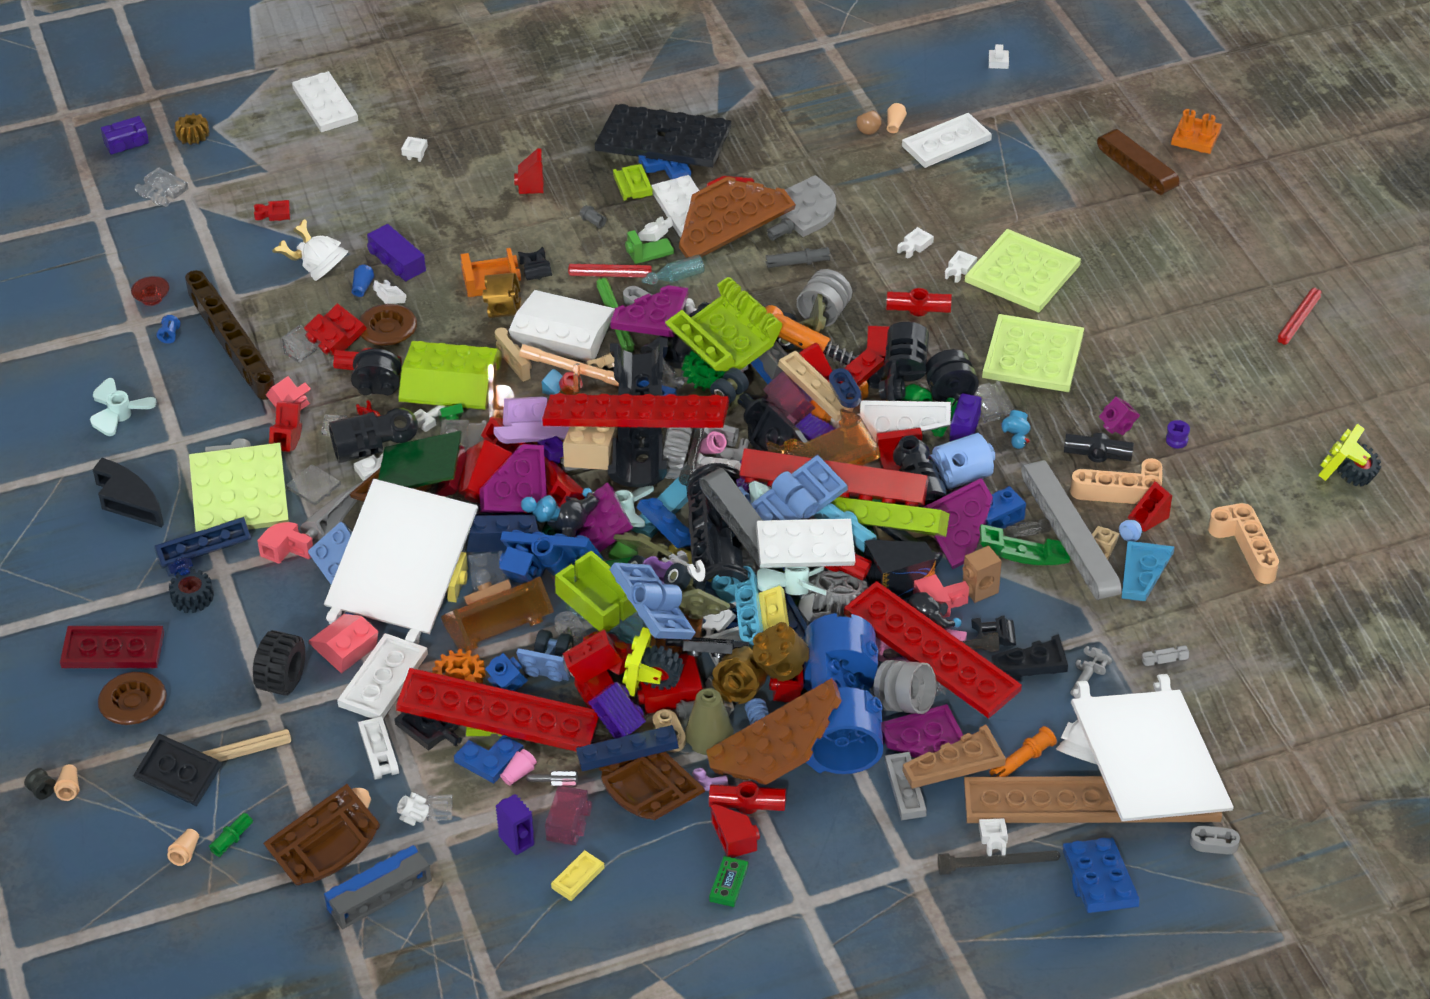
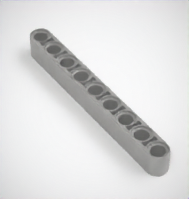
M1045 460L1022 465L1021 473L1026 486L1095 599L1101 600L1120 595L1122 588L1117 574Z

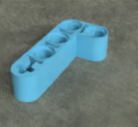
M743 566L748 571V579L741 582L733 577H719L716 575L711 581V586L721 600L727 603L736 602L740 639L743 642H749V647L753 650L754 636L757 633L763 632L759 593L762 591L757 587V576L753 569L749 566Z

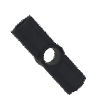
M1094 433L1091 437L1066 434L1064 453L1086 455L1091 461L1096 463L1104 462L1107 458L1131 461L1134 443L1111 440L1104 433Z

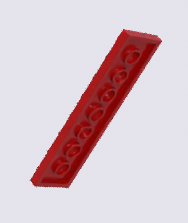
M557 393L549 396L542 421L543 426L723 428L729 400L728 396L720 395L698 396L692 394L689 396H676L669 394L666 396H654L652 394L587 395L584 393L565 395Z
M877 581L844 607V614L851 618V614L867 620L874 628L876 637L908 661L928 663L934 670L937 682L988 719L1022 689V684Z
M409 668L396 704V711L577 752L576 748L592 744L599 720L594 709L414 668Z

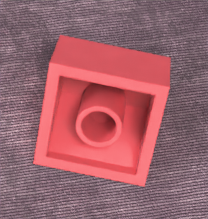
M343 614L311 638L308 643L342 674L376 647L378 631L362 616Z

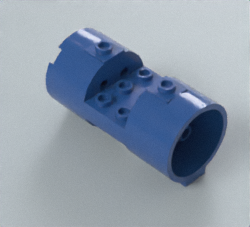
M837 613L825 615L814 620L805 629L803 641L809 648V660L803 663V688L810 691L832 678L837 683L842 701L837 709L832 710L828 717L830 722L821 739H816L811 748L813 754L809 761L805 763L819 774L824 771L835 774H852L869 769L880 760L883 754L881 711L883 707L881 701L871 695L869 690L874 685V679L878 670L879 650L876 645L875 630L867 620L851 614V618L837 617Z

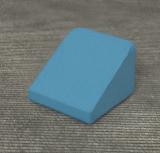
M552 369L542 380V393L547 395L562 393L566 395L559 386L562 375L557 370Z

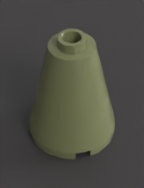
M711 688L703 689L697 693L685 728L686 743H689L695 752L707 755V749L734 735V729L721 695L717 690Z

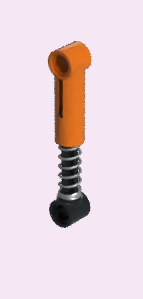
M773 305L765 307L767 310L766 314H773L782 323V328L778 335L779 338L803 350L814 343H818L827 359L831 357L834 362L839 361L840 365H848L859 356L852 355V352H846L845 348L843 350L840 349L839 345H832L831 338L784 316L778 307ZM884 365L866 380L870 388L879 389V382L887 378L888 375L884 372Z

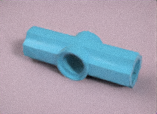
M829 503L813 515L817 519H851L854 546L863 552L864 541L877 540L874 533L858 523L854 513L850 511L843 512L832 503Z

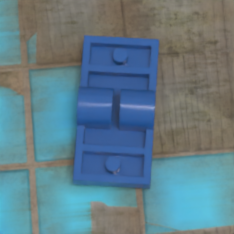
M512 530V532L503 531L500 539L506 547L516 548V546H521L528 549L529 553L534 554L553 576L570 564L575 565V561L589 551L594 552L604 561V558L590 539L581 535L567 537L563 534H555L552 536L541 532L529 534L519 530Z
M1099 838L1097 840L1074 841L1063 844V853L1072 873L1074 894L1076 897L1082 898L1087 913L1139 907V896L1113 838Z

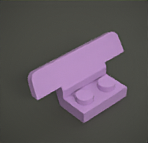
M546 397L504 398V427H494V435L500 442L506 444L538 442L557 436L560 440H565L570 426H543L542 417L547 405Z

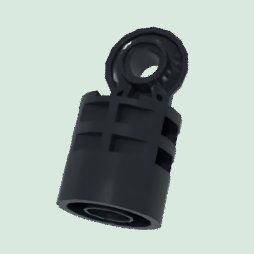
M898 322L889 327L884 372L888 376L886 380L879 382L881 400L901 401V399H905V382L919 380L926 374L929 331L924 326L915 322Z
M394 408L385 415L375 417L374 412H369L364 415L329 422V433L338 463H343L364 456L368 457L372 454L383 453L382 443L384 442L405 443L412 440L418 430V421L415 415L407 409ZM397 420H402L405 422L406 426L403 428H398L395 426L394 422Z
M909 435L903 437L895 447L893 460L901 467L899 469L901 472L928 476L925 507L948 494L936 463L928 459L930 455L929 448L917 437Z

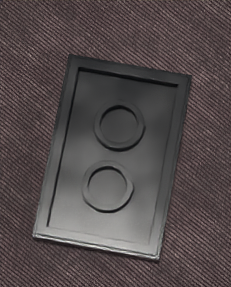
M158 734L133 776L141 782L197 807L222 763L211 756L162 734Z

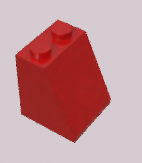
M483 440L466 450L467 456L462 469L458 493L473 503H480V488L512 455L511 452L487 440Z

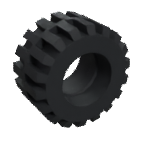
M275 630L266 633L257 648L253 662V683L257 689L288 696L295 689L305 664V644L302 637Z

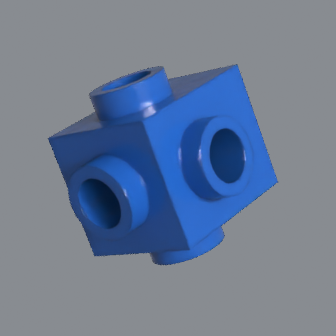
M504 653L492 659L489 666L485 668L490 674L489 682L497 688L516 691L528 681L519 671L522 668L521 664L514 657L509 659Z

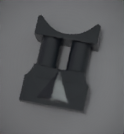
M543 247L532 253L518 252L520 265L524 264L526 280H540L543 277L552 276L550 262L546 260Z
M1005 615L996 618L994 622L981 623V618L971 619L972 628L979 633L974 639V649L984 648V643L998 642V644L1003 646L1016 645L1013 620L1006 619ZM996 631V632H993V633H982V632Z

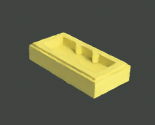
M461 552L447 588V600L449 602H457L462 585L467 583L468 563L466 552Z
M584 850L551 883V888L572 901L605 868L604 862Z

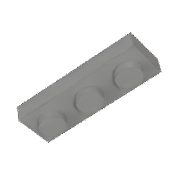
M910 752L885 755V765L901 820L926 817L927 811L920 787L912 789L902 771L903 764L912 760Z

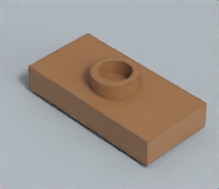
M509 579L492 585L490 581L477 586L479 591L463 598L466 605H471L511 589Z

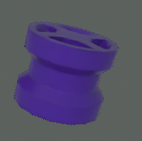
M1181 420L1170 422L1167 426L1166 443L1170 447L1179 449L1187 446L1190 426Z

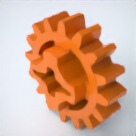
M459 649L458 653L455 654L450 650L449 656L442 654L441 661L435 660V667L432 668L433 673L444 674L445 676L483 684V678L486 677L484 661L479 659L478 654L472 656L471 650L467 651L466 654L462 652V649Z

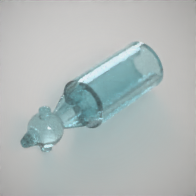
M695 255L668 263L657 274L655 272L648 273L642 279V283L654 285L658 280L675 282L704 273L702 258L700 255Z

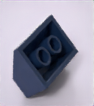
M475 514L464 543L465 551L506 552L507 547L500 540L502 532H512V530H519L529 534L539 532L535 515Z

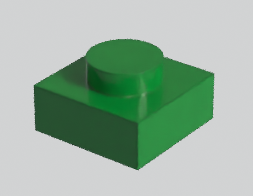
M462 404L439 409L438 416L440 422L445 420L446 423L458 421L464 412Z

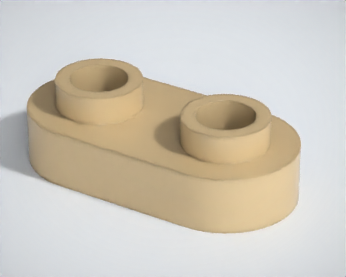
M668 709L657 711L653 715V728L657 729L673 725L679 748L668 752L681 751L686 745V736L677 715Z

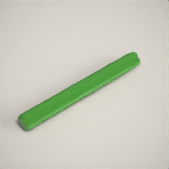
M606 278L597 279V288L604 305L617 308L618 304ZM614 329L622 349L633 352L634 343L629 331Z

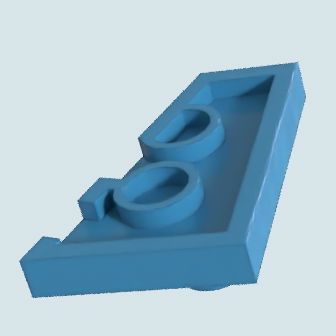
M1128 541L1122 599L1146 601L1172 557L1174 546Z

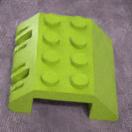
M727 277L717 284L721 296L700 312L690 317L681 310L665 322L666 326L715 371H728L730 368L742 370L773 347L782 328V323L773 314H766L767 310L764 306L749 295L747 291H741L742 287L731 277Z
M412 341L402 366L399 402L440 406L462 404V408L486 410L490 398L489 381L495 363L496 369L499 370L502 351L489 347Z

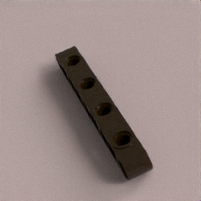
M199 270L188 272L185 276L188 295L196 309L257 397L262 400H268L266 394L275 385V381L266 361L204 273Z

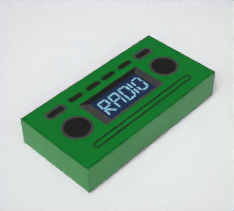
M723 857L709 896V902L735 907L749 867L748 861Z

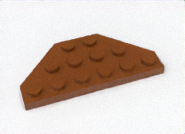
M727 176L692 194L679 249L689 263H692L794 210L796 204L785 189L777 187L776 189L764 187L763 184L747 181V183L735 181V178Z
M832 678L707 749L710 768L717 774L723 775V773H726L734 778L747 781L752 779L760 784L767 785L809 761L813 754L812 746L816 739H821L830 723L828 717L833 709L839 707L842 701L837 683Z

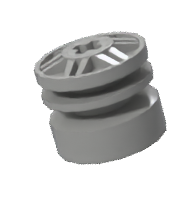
M821 269L815 272L797 298L798 311L805 320L809 319L817 294H822V303H825L823 317H826L825 327L834 324L852 298L850 283L844 276L830 269Z
M886 660L881 663L874 679V695L881 701L882 710L924 714L933 705L937 683L934 670L928 663Z

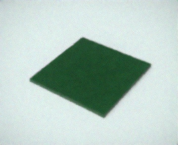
M461 430L386 446L378 480L414 488L454 479L462 436Z

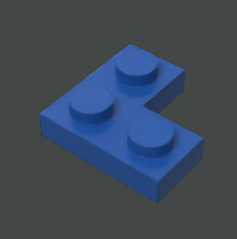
M639 155V163L642 164L645 173L665 170L670 180L687 175L691 177V170L687 164L663 161L662 159H649L646 156Z
M505 735L489 751L468 740L454 755V762L494 784L500 778V775L517 751L520 752L524 747Z

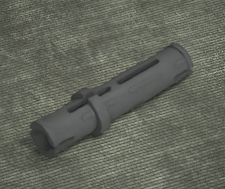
M826 247L813 250L805 248V251L766 255L767 269L803 263L811 265L812 262L830 261L829 248Z

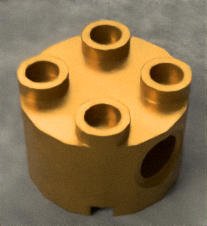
M517 274L485 275L487 290H483L484 303L488 302V317L515 316L521 308V298L518 296V292H521Z
M779 622L764 632L757 633L753 638V657L756 663L772 679L776 678L778 681H786L794 678L804 669L802 667L804 661L808 662L809 660L807 644L785 622Z
M748 646L733 649L732 654H726L713 669L712 675L714 679L712 684L725 701L744 704L756 695L766 682L768 674L756 663L753 657V650Z

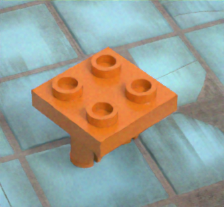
M1185 109L1172 137L1171 145L1211 154L1221 132L1222 124L1215 122L1216 117L1214 115H1211L1209 119L1210 114H1204L1202 119L1195 118L1196 112L1194 110L1189 115L1190 109Z

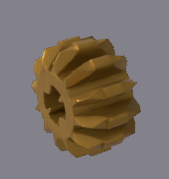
M185 114V117H179L178 121L175 122L176 137L182 141V144H199V141H205L206 137L209 136L208 121L201 114Z

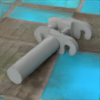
M1085 646L1084 653L1093 657V661H1084L1081 665V660L1078 659L1075 665L1078 669L1083 670L1077 681L1088 682L1093 672L1104 675L1106 673L1105 666L1112 663V658L1103 654L1100 649L1093 647L1089 651V646ZM1076 683L1070 692L1072 696H1074L1073 689H1078Z

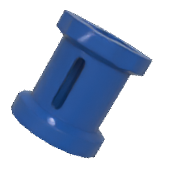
M166 315L162 318V327L158 329L156 335L161 342L173 343L176 339L175 332L180 328L181 322L176 316Z

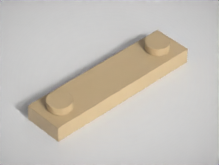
M796 350L779 360L778 366L836 422L853 412L854 408H846L840 404L830 387V383Z

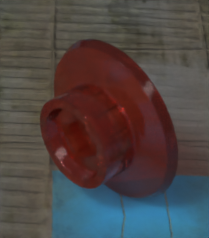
M145 277L133 284L131 294L136 300L145 305H157L167 295L169 283L161 277Z

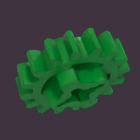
M693 351L690 352L689 356L686 355L681 368L684 371L682 376L688 377L687 383L693 382L695 389L700 386L704 392L706 388L710 389L711 384L717 379H723L724 373L727 372L715 371Z

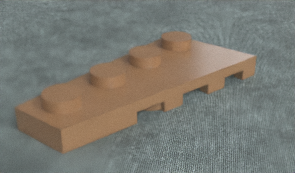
M984 725L979 728L978 732L972 735L967 733L961 736V740L953 744L948 742L940 746V750L937 752H927L904 763L902 771L913 789L1004 766L1006 758L988 726Z

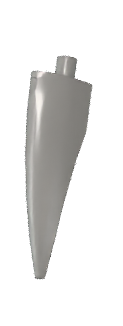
M364 481L341 493L320 508L301 525V531L312 539L320 540L339 522L343 521L357 502V499L351 498L349 494Z

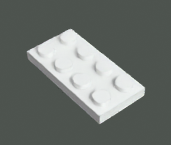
M329 71L292 82L293 90L321 132L358 121L357 113Z
M966 113L903 139L902 147L926 168L990 141L992 134L972 115Z
M689 175L651 185L654 197L666 216L672 218L673 227L680 238L692 194L699 191Z
M851 519L769 520L756 522L760 568L854 566L855 564Z
M385 633L337 700L338 707L372 719L381 716L384 719L401 693L409 668H419L428 655L427 648Z

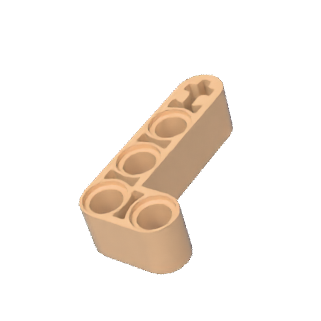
M1146 459L1142 462L1140 474L1078 469L1072 474L1070 493L1079 500L1138 504L1154 481L1162 486V463L1157 459Z
M1239 503L1214 508L1210 516L1209 533L1216 538L1235 536L1256 580L1263 584L1273 583L1276 579L1279 559L1252 506Z

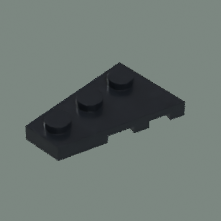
M1059 634L1051 636V640L1044 643L1040 640L1032 642V646L1025 649L1017 647L992 655L991 663L1011 677L1068 672V663Z

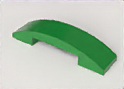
M983 524L979 527L980 544L983 547L990 546L996 555L1002 558L1030 565H1061L1070 562V556L1061 541L1047 538L1044 544L1003 536V529Z

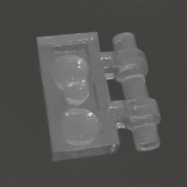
M159 167L144 177V185L137 184L135 186V191L140 196L150 198L156 205L164 207L169 205L168 196L175 199L189 189L188 182Z

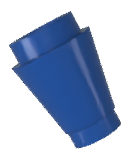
M359 265L354 270L353 295L357 297L364 296V293L374 279V271L371 267Z

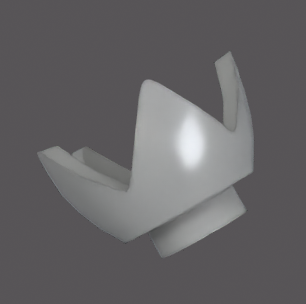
M808 593L803 594L798 605V609L801 611L800 614L807 626L822 616L832 614L831 611L819 612V610L813 609L816 598L814 593L809 595Z

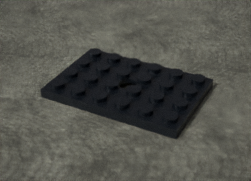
M615 104L595 142V151L635 157L641 155L649 159H662L663 161L667 160L713 168L731 129V120L710 118L704 115H688L683 112H667L663 109L653 110L646 107ZM664 132L665 136H659L657 133Z

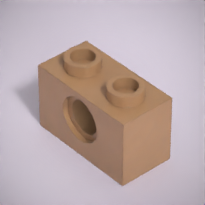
M990 546L967 554L964 558L963 581H966L969 586V597L974 603L999 593L1002 561Z

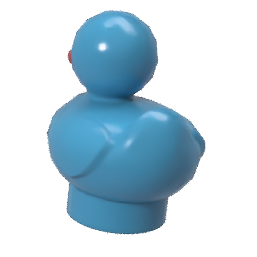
M1017 410L1010 411V415L1002 421V430L1004 433L1015 434L1011 439L1012 446L1021 449L1025 447L1026 443L1030 442L1025 437L1030 431V424L1027 421L1028 414Z
M551 495L544 496L537 503L532 497H525L521 501V508L524 513L532 512L538 522L556 521L559 516L560 507L557 506L555 499Z

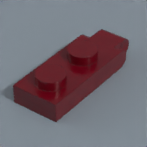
M462 445L459 448L454 479L439 482L435 495L447 497L448 495L455 494L458 490V482L467 456L466 450Z

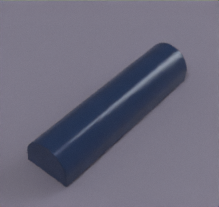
M242 517L155 545L154 548L160 567L163 569L251 540V535L245 519Z

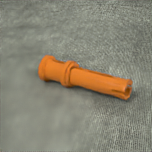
M1042 726L1039 729V733L1032 738H1026L1023 746L1006 758L1004 766L990 769V775L998 774L995 777H1007L1029 759L1040 757L1043 750L1057 744L1054 733L1048 727Z

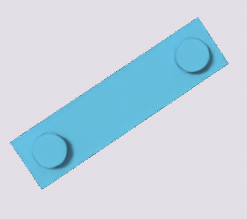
M686 470L657 498L673 514H676L688 502L686 485L692 473ZM641 513L639 517L645 521V527H633L631 530L652 538L659 530Z

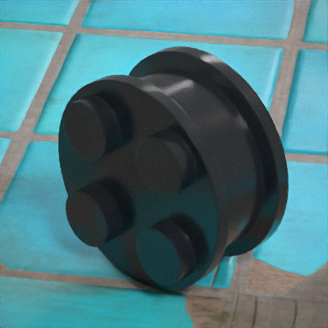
M367 349L355 355L351 383L360 394L392 395L398 389L401 361L396 355L382 349Z

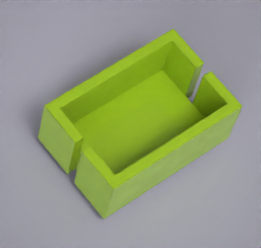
M589 551L575 561V568L570 564L555 575V593L599 632L604 629L608 632L620 624V619L622 621L626 620L636 613L637 610L627 599V595L621 586L616 582L615 577L609 570L611 567L594 552Z

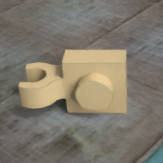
M609 353L597 359L588 360L585 364H593L600 369L605 365L611 368L614 367V357Z

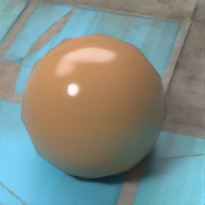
M874 110L857 117V128L863 134H874L881 126V117Z

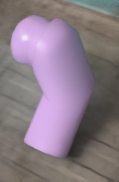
M703 768L694 769L692 772L693 778L705 788V791L710 790V785H728L726 775L710 778L706 776Z

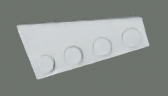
M861 401L860 446L876 443V433L921 428V431L924 432L950 426L951 402Z

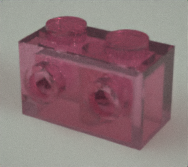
M783 371L763 389L768 395L766 400L778 407L794 425L815 409V406L797 384Z
M558 785L545 824L547 841L576 846L579 836H583L585 832V816H590L592 802L588 801V790Z

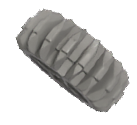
M667 428L663 441V460H667V474L665 478L676 480L680 476L692 428Z
M827 570L826 572L821 571L809 577V583L826 590V595L809 590L808 595L812 593L816 595L813 606L814 610H819V612L831 611L832 614L837 613V617H848L844 614V607L869 587L867 582L847 573Z

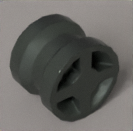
M43 768L32 770L24 781L25 787L33 791V795L39 800L51 796L56 781L51 776H48V773Z

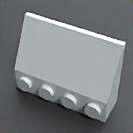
M534 290L517 311L509 333L513 344L522 347V344L541 349L544 352L587 362L596 358L615 308Z

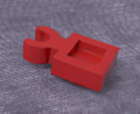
M289 200L269 201L267 206L263 204L254 205L255 220H263L266 217H269V221L290 220Z

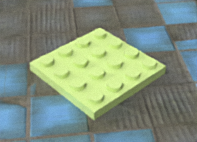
M1006 229L965 275V282L1040 312L1080 266L1081 258Z
M999 314L982 378L1069 392L1084 335V328Z
M280 443L189 454L196 532L242 517L245 519L248 530L289 522Z

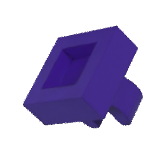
M557 436L538 441L537 445H544V456L549 461L552 460L559 464L560 458L564 457L563 442Z

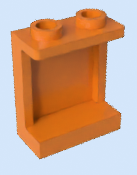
M506 248L507 257L477 262L470 261L469 253L460 254L462 273L468 297L482 296L483 290H487L485 275L516 273L518 280L521 281L520 269H516L518 267L517 256L512 255L511 248Z

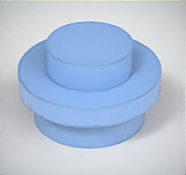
M1125 520L1120 524L1119 532L1124 540L1136 542L1141 536L1142 528L1135 520Z

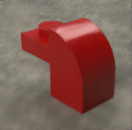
M277 402L275 425L270 427L269 444L280 443L281 451L291 452L296 448L302 430V424L300 423L301 403Z

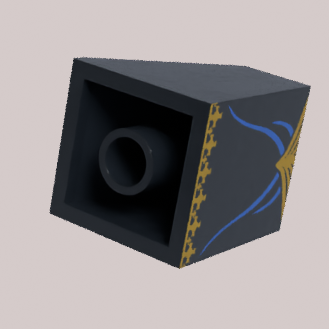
M864 541V558L872 561L866 576L870 586L877 581L901 599H906L913 595L914 580L936 574L935 564L938 563L937 555L934 550L931 551L926 542Z

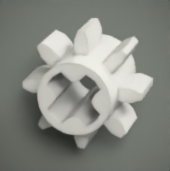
M411 792L410 797L403 796L397 806V812L401 814L399 819L412 826L415 825L416 821L423 822L429 811L428 805L424 804L426 798Z

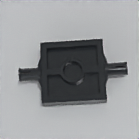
M692 637L691 640L666 639L665 646L680 647L690 656H702V652H708L712 654V657L724 658L726 654H732V650L735 648L749 647V642L734 641L733 639Z
M404 712L394 718L397 727L428 751L444 739H447L454 746H458L462 741V738L454 733L461 725Z

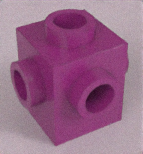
M1115 396L1105 406L1099 418L1104 422L1103 427L1112 434L1117 432L1124 435L1132 428L1140 414L1128 402Z

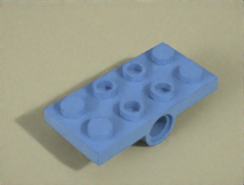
M816 455L792 474L789 471L781 473L774 480L772 488L752 502L751 505L763 521L808 520L846 492L848 488L847 484L819 455Z
M614 563L609 570L615 577L616 582L621 586L627 595V599L633 604L639 617L643 619L650 633L655 638L692 639L696 632L679 609L682 601V591L679 586L663 584L650 565Z

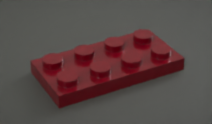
M68 626L60 659L61 668H158L164 628L163 626Z

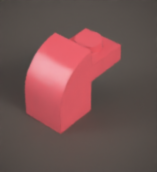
M287 376L271 387L266 396L275 407L278 401L301 403L302 410L310 404L306 397L310 387L306 382L297 387Z
M283 522L275 524L268 528L257 540L260 556L278 564L283 561L289 552L307 559L311 558L308 550L313 546L312 538L306 534L299 533L298 524Z
M936 574L914 580L913 594L926 592L938 603L943 602L948 605L947 613L943 617H950L951 608L968 604L969 586L966 581L943 587Z

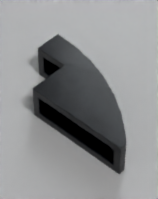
M101 458L93 468L96 485L103 487L98 493L102 510L162 528L164 522L161 508L148 485L126 467L111 460Z

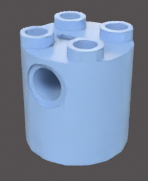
M975 433L934 447L928 459L936 463L943 484L949 490L974 482L980 478L983 479L991 476L994 470L995 452L992 445L987 443L982 435Z

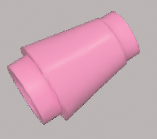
M713 431L696 444V451L702 455L721 453L726 447V438L722 433Z
M527 750L517 751L500 777L506 784L511 786L533 771L537 761Z

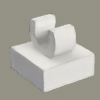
M996 44L995 50H989V68L1008 69L1009 51L1003 50V45Z
M407 137L401 148L402 155L407 156L408 160L416 157L418 162H421L428 146L427 140Z

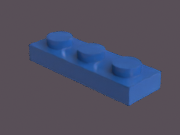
M657 498L639 500L636 508L676 548L691 547L689 528L684 526L676 518V515L663 505L662 501Z

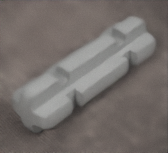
M1186 645L1177 646V649L1171 647L1155 650V653H1152V651L1143 652L1141 658L1144 666H1152L1155 662L1156 664L1175 662L1176 659L1179 661L1189 658V650Z

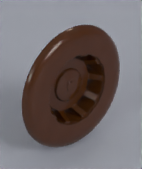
M397 304L374 306L365 311L359 318L367 328L360 336L365 341L376 345L400 343L408 339L417 327V319L414 313L408 308Z
M129 672L121 674L110 680L102 688L98 697V708L101 714L113 723L121 725L142 723L154 717L162 709L166 701V689L157 677L149 673Z

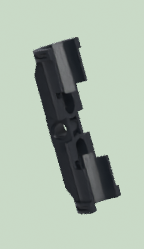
M667 338L660 339L658 347L652 350V353L632 355L631 352L622 349L618 343L610 344V353L614 357V378L619 383L618 395L652 394L654 396H662L663 358L668 350ZM641 381L649 382L644 388L637 386ZM618 427V440L613 438L612 465H608V475L614 482L627 487L639 488L655 485L665 478L667 474V460H663L662 428ZM642 437H645V438H644V447H641V444H640V441H641V438H642ZM640 455L648 456V459L644 462L636 460Z
M724 463L707 464L696 469L689 476L686 485L689 504L688 520L692 563L697 569L696 561L701 560L705 568L703 583L716 575L719 577H733L743 582L748 579V571L743 568L742 551L732 546L731 529L729 527L722 529L721 515L703 493L699 484V480L718 468H722L737 485L736 480L740 478V471Z

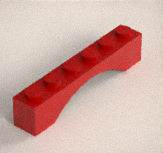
M491 417L481 434L485 440L511 453L523 444L535 445L533 442L508 444L500 442L494 435V427H504L503 419ZM544 456L546 495H551L559 507L566 502V496L583 500L585 498L582 494L583 489L555 462L549 461Z

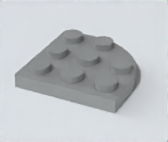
M816 175L785 189L796 206L794 210L780 217L782 219L789 218L794 224V230L802 237L823 228L833 219L836 209L835 194Z

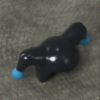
M590 488L583 490L582 494L586 499L578 500L577 498L566 496V502L561 505L557 520H549L547 524L559 531L560 534L567 537H575L576 532L584 526L587 516L597 507L598 499L592 494Z
M926 592L915 593L907 600L908 604L945 630L952 627L959 628L962 624L959 618L955 617L953 620H947L943 617L947 613L948 605L943 602L938 603Z

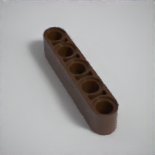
M1113 129L1098 137V147L1104 154L1157 194L1163 195L1179 186V177L1172 169L1120 130Z

